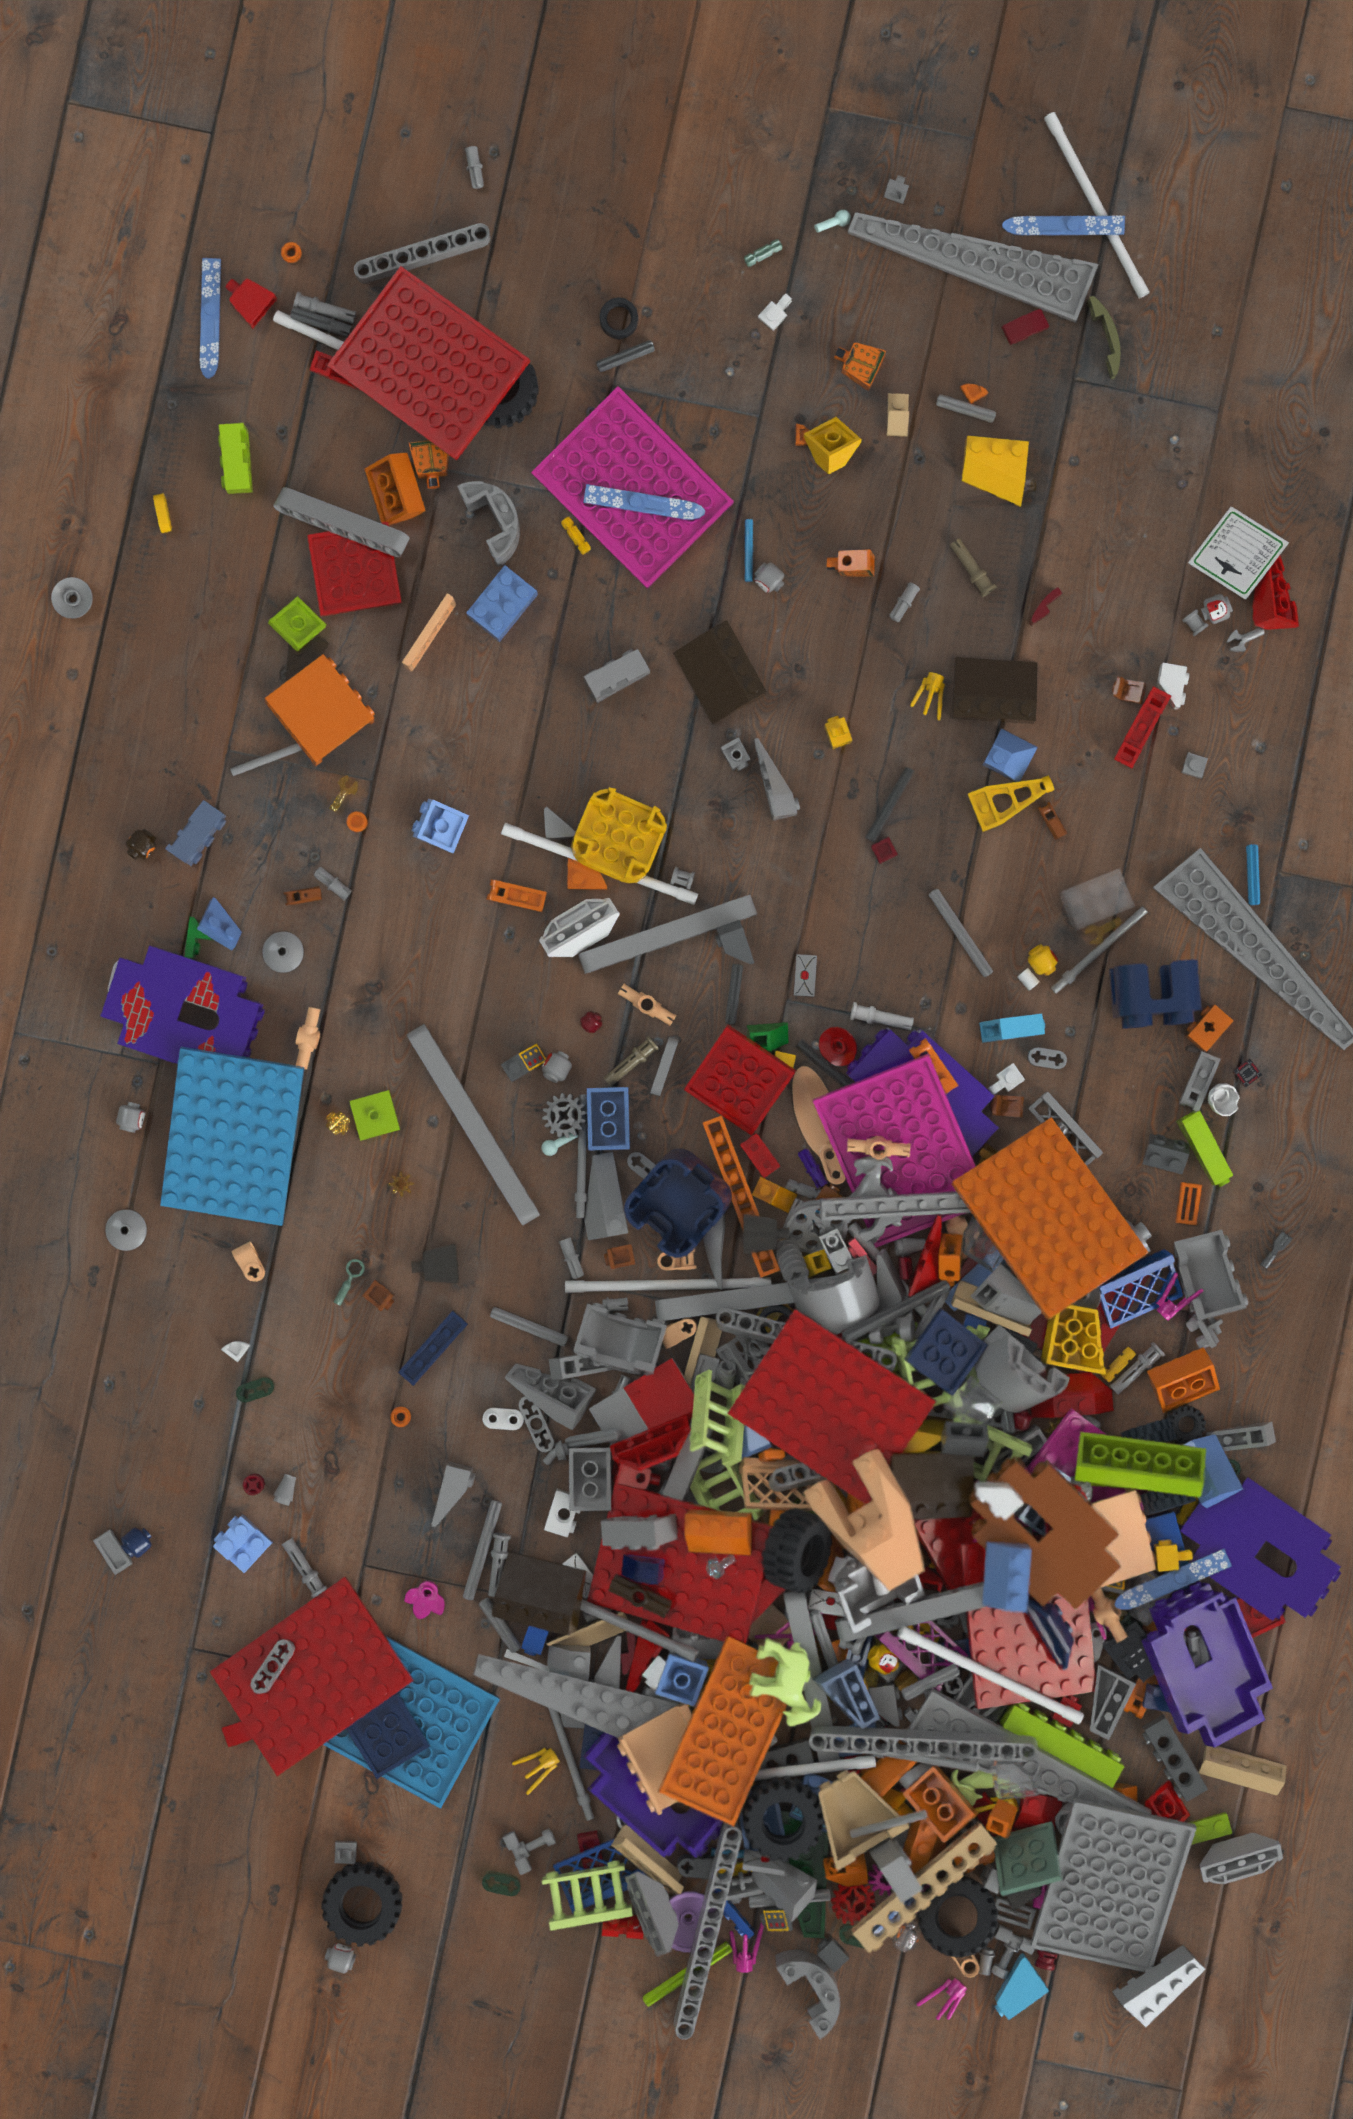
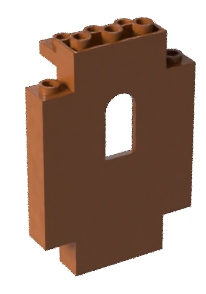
M1014 1456L1011 1460L1008 1458L1000 1466L1001 1469L996 1474L992 1473L989 1475L985 1482L1008 1483L1022 1497L1023 1503L1032 1506L1053 1528L1041 1540L1037 1541L1014 1518V1513L1006 1520L1001 1516L996 1517L990 1510L991 1505L987 1501L983 1503L976 1496L975 1493L977 1491L975 1489L970 1494L971 1498H969L971 1506L984 1519H979L973 1525L972 1535L985 1549L987 1542L1029 1544L1031 1560L1028 1592L1042 1606L1059 1593L1076 1610L1121 1568L1120 1562L1106 1548L1119 1536V1533L1048 1460L1044 1463H1038L1033 1469L1034 1472L1031 1473L1020 1457L1016 1458Z

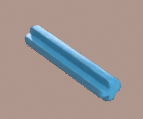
M1251 844L1246 847L1248 904L1259 905L1258 845Z

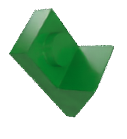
M189 917L185 957L196 959V955L200 954L201 944L198 943V939L214 941L197 930L200 922L195 917Z

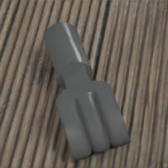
M1282 1231L1273 1242L1274 1248L1267 1254L1260 1265L1267 1269L1276 1258V1254L1286 1248L1292 1237Z

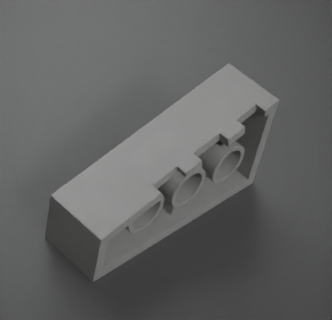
M1182 1945L1162 1958L1160 1964L1148 1967L1144 1970L1145 1974L1137 1979L1133 1977L1127 1981L1128 1985L1122 1989L1117 1988L1112 1992L1120 2003L1147 2027L1205 1968Z

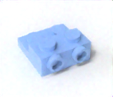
M428 799L427 802L424 801L420 807V813H422L420 820H416L412 826L413 837L454 853L469 815L433 799Z
M242 1514L239 1518L235 1516L227 1524L230 1528L225 1533L221 1531L214 1538L216 1543L213 1547L245 1573L273 1541Z

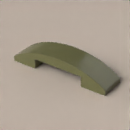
M1091 296L1087 304L1092 320L1101 319L1111 351V355L1106 357L1105 363L1112 380L1115 379L1120 365L1119 337L1115 324L1106 308L1097 298Z

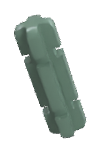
M775 239L770 245L766 244L753 251V254H747L744 256L746 265L751 267L756 264V261L760 262L773 255V252H779L782 250V244L778 239Z

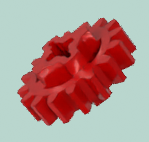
M838 1884L839 1891L833 1890L835 1898H831V1904H833L832 1911L836 1912L837 1919L842 1917L844 1924L849 1920L851 1926H853L855 1921H861L873 1910L872 1907L876 1906V1901L873 1900L875 1894L871 1892L869 1885L866 1887L865 1884L847 1887ZM854 1896H855L856 1901H854L853 1908H852V1907H851V1904L853 1903Z

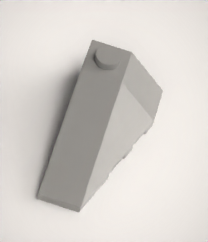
M758 738L754 739L772 820L796 816L797 810L800 809L798 798L793 797V793Z
M613 1152L594 1155L592 1158L584 1218L588 1240L628 1233Z
M515 1364L505 1376L508 1382L554 1421L571 1430L583 1418L596 1392L595 1388L575 1378H572V1380H551V1375L541 1373L540 1369Z

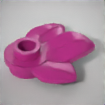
M432 1581L422 1582L419 1587L409 1589L405 1595L404 1601L413 1604V1613L417 1619L427 1617L431 1611L438 1615H442L444 1611V1599L438 1594V1587ZM424 1590H430L431 1594H426Z

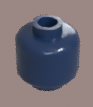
M134 1527L121 1538V1548L130 1558L133 1556L140 1558L151 1548L152 1544L149 1539L152 1536L145 1528L140 1530Z

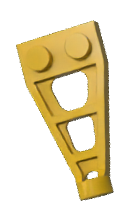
M1048 775L1041 779L986 786L967 795L981 830L985 832L1002 825L1045 793L1054 791V786ZM1040 783H1042L1044 790L1040 788ZM1028 787L1031 792L1030 798L1018 802L1014 790ZM1005 793L1011 797L1012 805L1000 813L996 810L992 798L996 794Z

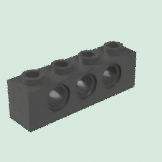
M1163 1714L1142 1726L1145 1731L1142 1733V1736L1148 1745L1152 1743L1155 1751L1152 1753L1158 1763L1162 1761L1166 1768L1163 1769V1772L1168 1780L1173 1779L1176 1786L1173 1789L1179 1799L1183 1797L1188 1802L1208 1790ZM1162 1736L1167 1737V1743L1159 1746L1158 1739ZM1171 1755H1178L1176 1763H1168V1758ZM1187 1772L1189 1774L1188 1779L1184 1782L1179 1781V1775Z
M807 1737L768 1748L759 1769H768L766 1763L769 1760H775L778 1763L776 1767L814 1763ZM789 1754H795L797 1760L794 1763H788L786 1757Z

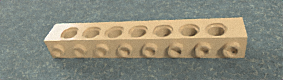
M978 1820L914 1875L921 1886L925 1883L930 1884L929 1891H919L913 1895L914 1903L911 1906L904 1905V1902L901 1903L896 1893L893 1892L851 1928L852 1933L868 1953L872 1950H878L883 1945L882 1941L888 1936L891 1938L897 1934L899 1927L904 1923L908 1924L915 1918L914 1914L920 1909H926L936 1895L939 1897L944 1894L950 1883L958 1882L963 1877L962 1873L968 1868L973 1869L983 1855L991 1854L995 1850L996 1841ZM971 1843H978L976 1851H968V1846ZM956 1856L962 1857V1862L959 1865L952 1864V1860ZM939 1870L946 1871V1876L942 1879L936 1878ZM891 1911L899 1913L898 1917L893 1920L888 1918V1914ZM877 1924L883 1926L881 1932H872L873 1926Z

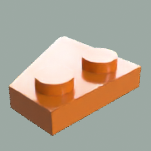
M568 858V889L607 890V885L600 872Z

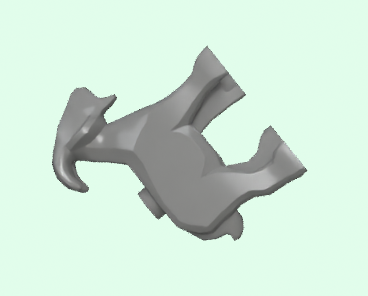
M872 1156L856 1159L854 1161V1166L857 1169L855 1176L861 1173L866 1175L849 1197L898 1195L892 1188L887 1189L880 1182L882 1165L893 1171L891 1160L888 1157L874 1159ZM903 1216L875 1218L873 1226L862 1229L858 1233L866 1242L870 1240L874 1244L884 1234L887 1225L901 1226L902 1223L900 1221ZM844 1219V1220H845L847 1223H849L852 1219Z

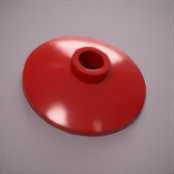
M830 1027L821 1034L819 1049L826 1061L828 1060V1062L835 1066H846L855 1059L857 1044L850 1032L841 1027Z

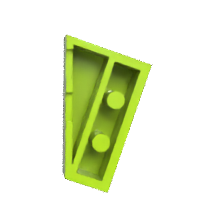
M244 423L220 424V435L218 437L219 447L222 452L220 465L224 470V476H221L222 488H225L228 494L251 493L253 489L249 431Z

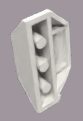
M610 898L586 899L552 919L539 941L549 957H573L607 937L619 916V912Z

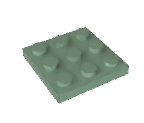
M1052 1822L1013 1831L1010 1833L1009 1838H1004L1000 1835L993 1837L997 1843L994 1846L999 1889L1002 1896L1062 1880L1055 1830Z

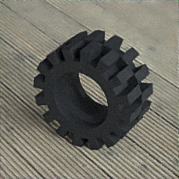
M1179 1406L1168 1415L1176 1440L1181 1443H1187L1202 1437L1203 1431L1206 1430V1421L1203 1414L1192 1406ZM1189 1416L1193 1419L1194 1427L1191 1431L1182 1432L1180 1430L1179 1421L1182 1417Z

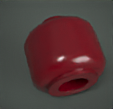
M588 1011L580 1019L582 1028L588 1033H595L603 1025L600 1020L602 1017L598 1012Z
M1028 1410L1013 1412L1015 1429L1027 1430L1030 1427L1032 1415Z

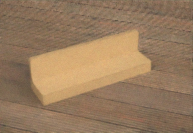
M963 1280L959 1281L951 1301L953 1307L1029 1337L1032 1331L1031 1323L1026 1325L986 1311L971 1297L978 1286Z
M702 1315L684 1374L690 1387L700 1353L715 1357L722 1330L717 1327L716 1319Z
M620 1611L613 1612L628 1620L625 1613ZM596 1619L590 1624L587 1623L577 1627V1631L569 1636L558 1635L547 1640L546 1644L547 1646L552 1644L591 1646L626 1630L602 1619Z
M1205 1746L1203 1763L1198 1773L1278 1795L1285 1784L1287 1765L1220 1746L1215 1748Z
M623 1825L611 1845L649 1878L663 1884L668 1894H681L684 1887L679 1883L682 1875L678 1869L666 1858L660 1856L627 1825Z

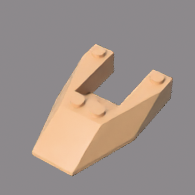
M876 1449L867 1452L853 1461L874 1501L849 1515L836 1489L829 1480L815 1484L804 1491V1494L813 1511L839 1542L890 1591L924 1571L910 1504L880 1450Z

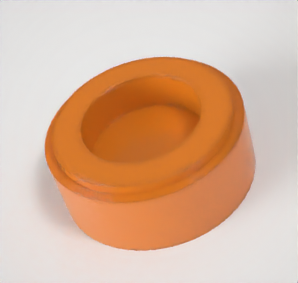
M359 811L350 813L346 821L348 828L353 832H362L368 824L366 816Z

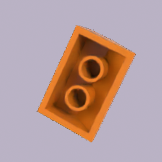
M408 453L389 454L364 469L381 523L388 522L389 525L414 518L426 511Z
M1204 1347L1147 1371L1150 1384L1163 1413L1220 1390L1214 1365Z
M689 1510L685 1514V1537L689 1552L751 1555L752 1513Z
M902 1740L897 1741V1742H898L899 1744H901V1745L907 1744V1743L901 1742ZM886 1756L885 1758L875 1757L876 1767L861 1769L859 1777L882 1798L917 1762Z
M932 1766L903 1793L917 1812L922 1810L927 1812V1818L924 1820L943 1842H946L962 1830L978 1815V1812L938 1766Z
M924 1819L911 1822L902 1849L912 1863L909 1865V1868L914 1875L942 1852L948 1840L943 1842Z

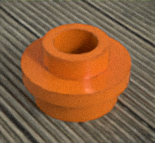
M288 242L282 247L281 256L286 262L295 263L301 258L302 251L298 244ZM294 250L295 255L289 256L288 252Z
M396 1407L391 1412V1422L397 1427H405L411 1420L410 1411L406 1407ZM398 1413L404 1414V1420L397 1418Z

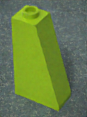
M1193 1111L1178 1119L1176 1123L1211 1184L1221 1187L1229 1183V1178L1233 1174L1201 1112Z

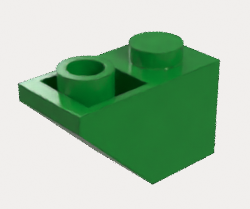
M788 1022L747 1025V1037L765 1050L772 1051L789 1043Z

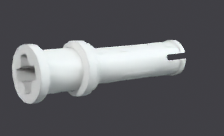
M857 1002L853 1003L850 1020L858 1019L866 1021L867 1024L875 1022L909 1031L912 1029L914 1019L912 1017L879 1011L874 1006H861Z

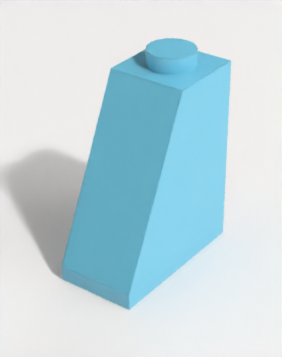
M1042 1014L979 1022L982 1043L1045 1034V1021Z
M1024 1953L1018 1956L995 1996L996 2010L1001 2017L1005 2015L1008 2020L1049 1992L1046 1984Z

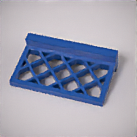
M1163 1249L1138 1260L1098 1286L1101 1293L1100 1303L1110 1329L1159 1307L1157 1302L1176 1273L1173 1264L1175 1262L1173 1254ZM1168 1266L1169 1273L1166 1279L1160 1277L1161 1269ZM1146 1275L1153 1276L1148 1287L1140 1284ZM1178 1277L1174 1283L1176 1293L1167 1296L1165 1302L1168 1300L1174 1301L1183 1296ZM1157 1279L1165 1281L1160 1292L1152 1289ZM1128 1283L1134 1284L1130 1295L1122 1292ZM1139 1287L1146 1289L1142 1300L1134 1297ZM1110 1291L1116 1292L1112 1303L1107 1302L1104 1294ZM1151 1292L1158 1294L1155 1302L1151 1304L1146 1302ZM1120 1295L1128 1297L1124 1308L1116 1306ZM1132 1300L1140 1302L1136 1311H1128ZM1114 1308L1121 1310L1119 1318L1112 1321L1111 1314Z
M611 1839L553 1864L555 1871H558V1874H561L559 1868L565 1865L574 1867L573 1872L576 1869L585 1870L586 1868L578 1864L581 1858L588 1857L593 1859L590 1866L591 1869L595 1861L607 1865L608 1862L612 1861L614 1853L622 1854L615 1848L610 1847L614 1839ZM605 1848L612 1851L609 1861L597 1858L600 1850ZM625 1868V1870L620 1871L622 1891L628 1890L625 1877L636 1872L646 1874L639 1868L633 1871ZM600 1874L602 1898L605 1900L615 1895L611 1878L606 1877V1874ZM586 1877L584 1883L579 1882V1886H582L580 1892L583 1909L595 1904L592 1886L587 1885L589 1877ZM567 1880L569 1881L567 1885L565 1881H561L560 1884L573 1913L575 1911L573 1896L571 1897L568 1890L571 1884L570 1880Z

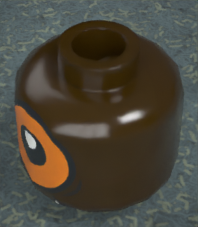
M146 829L136 830L126 841V847L129 849L127 851L128 855L135 860L137 858L147 859L156 848V838Z

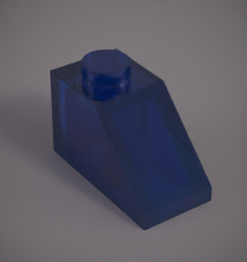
M623 1554L622 1576L636 1582L658 1585L663 1580L665 1559Z

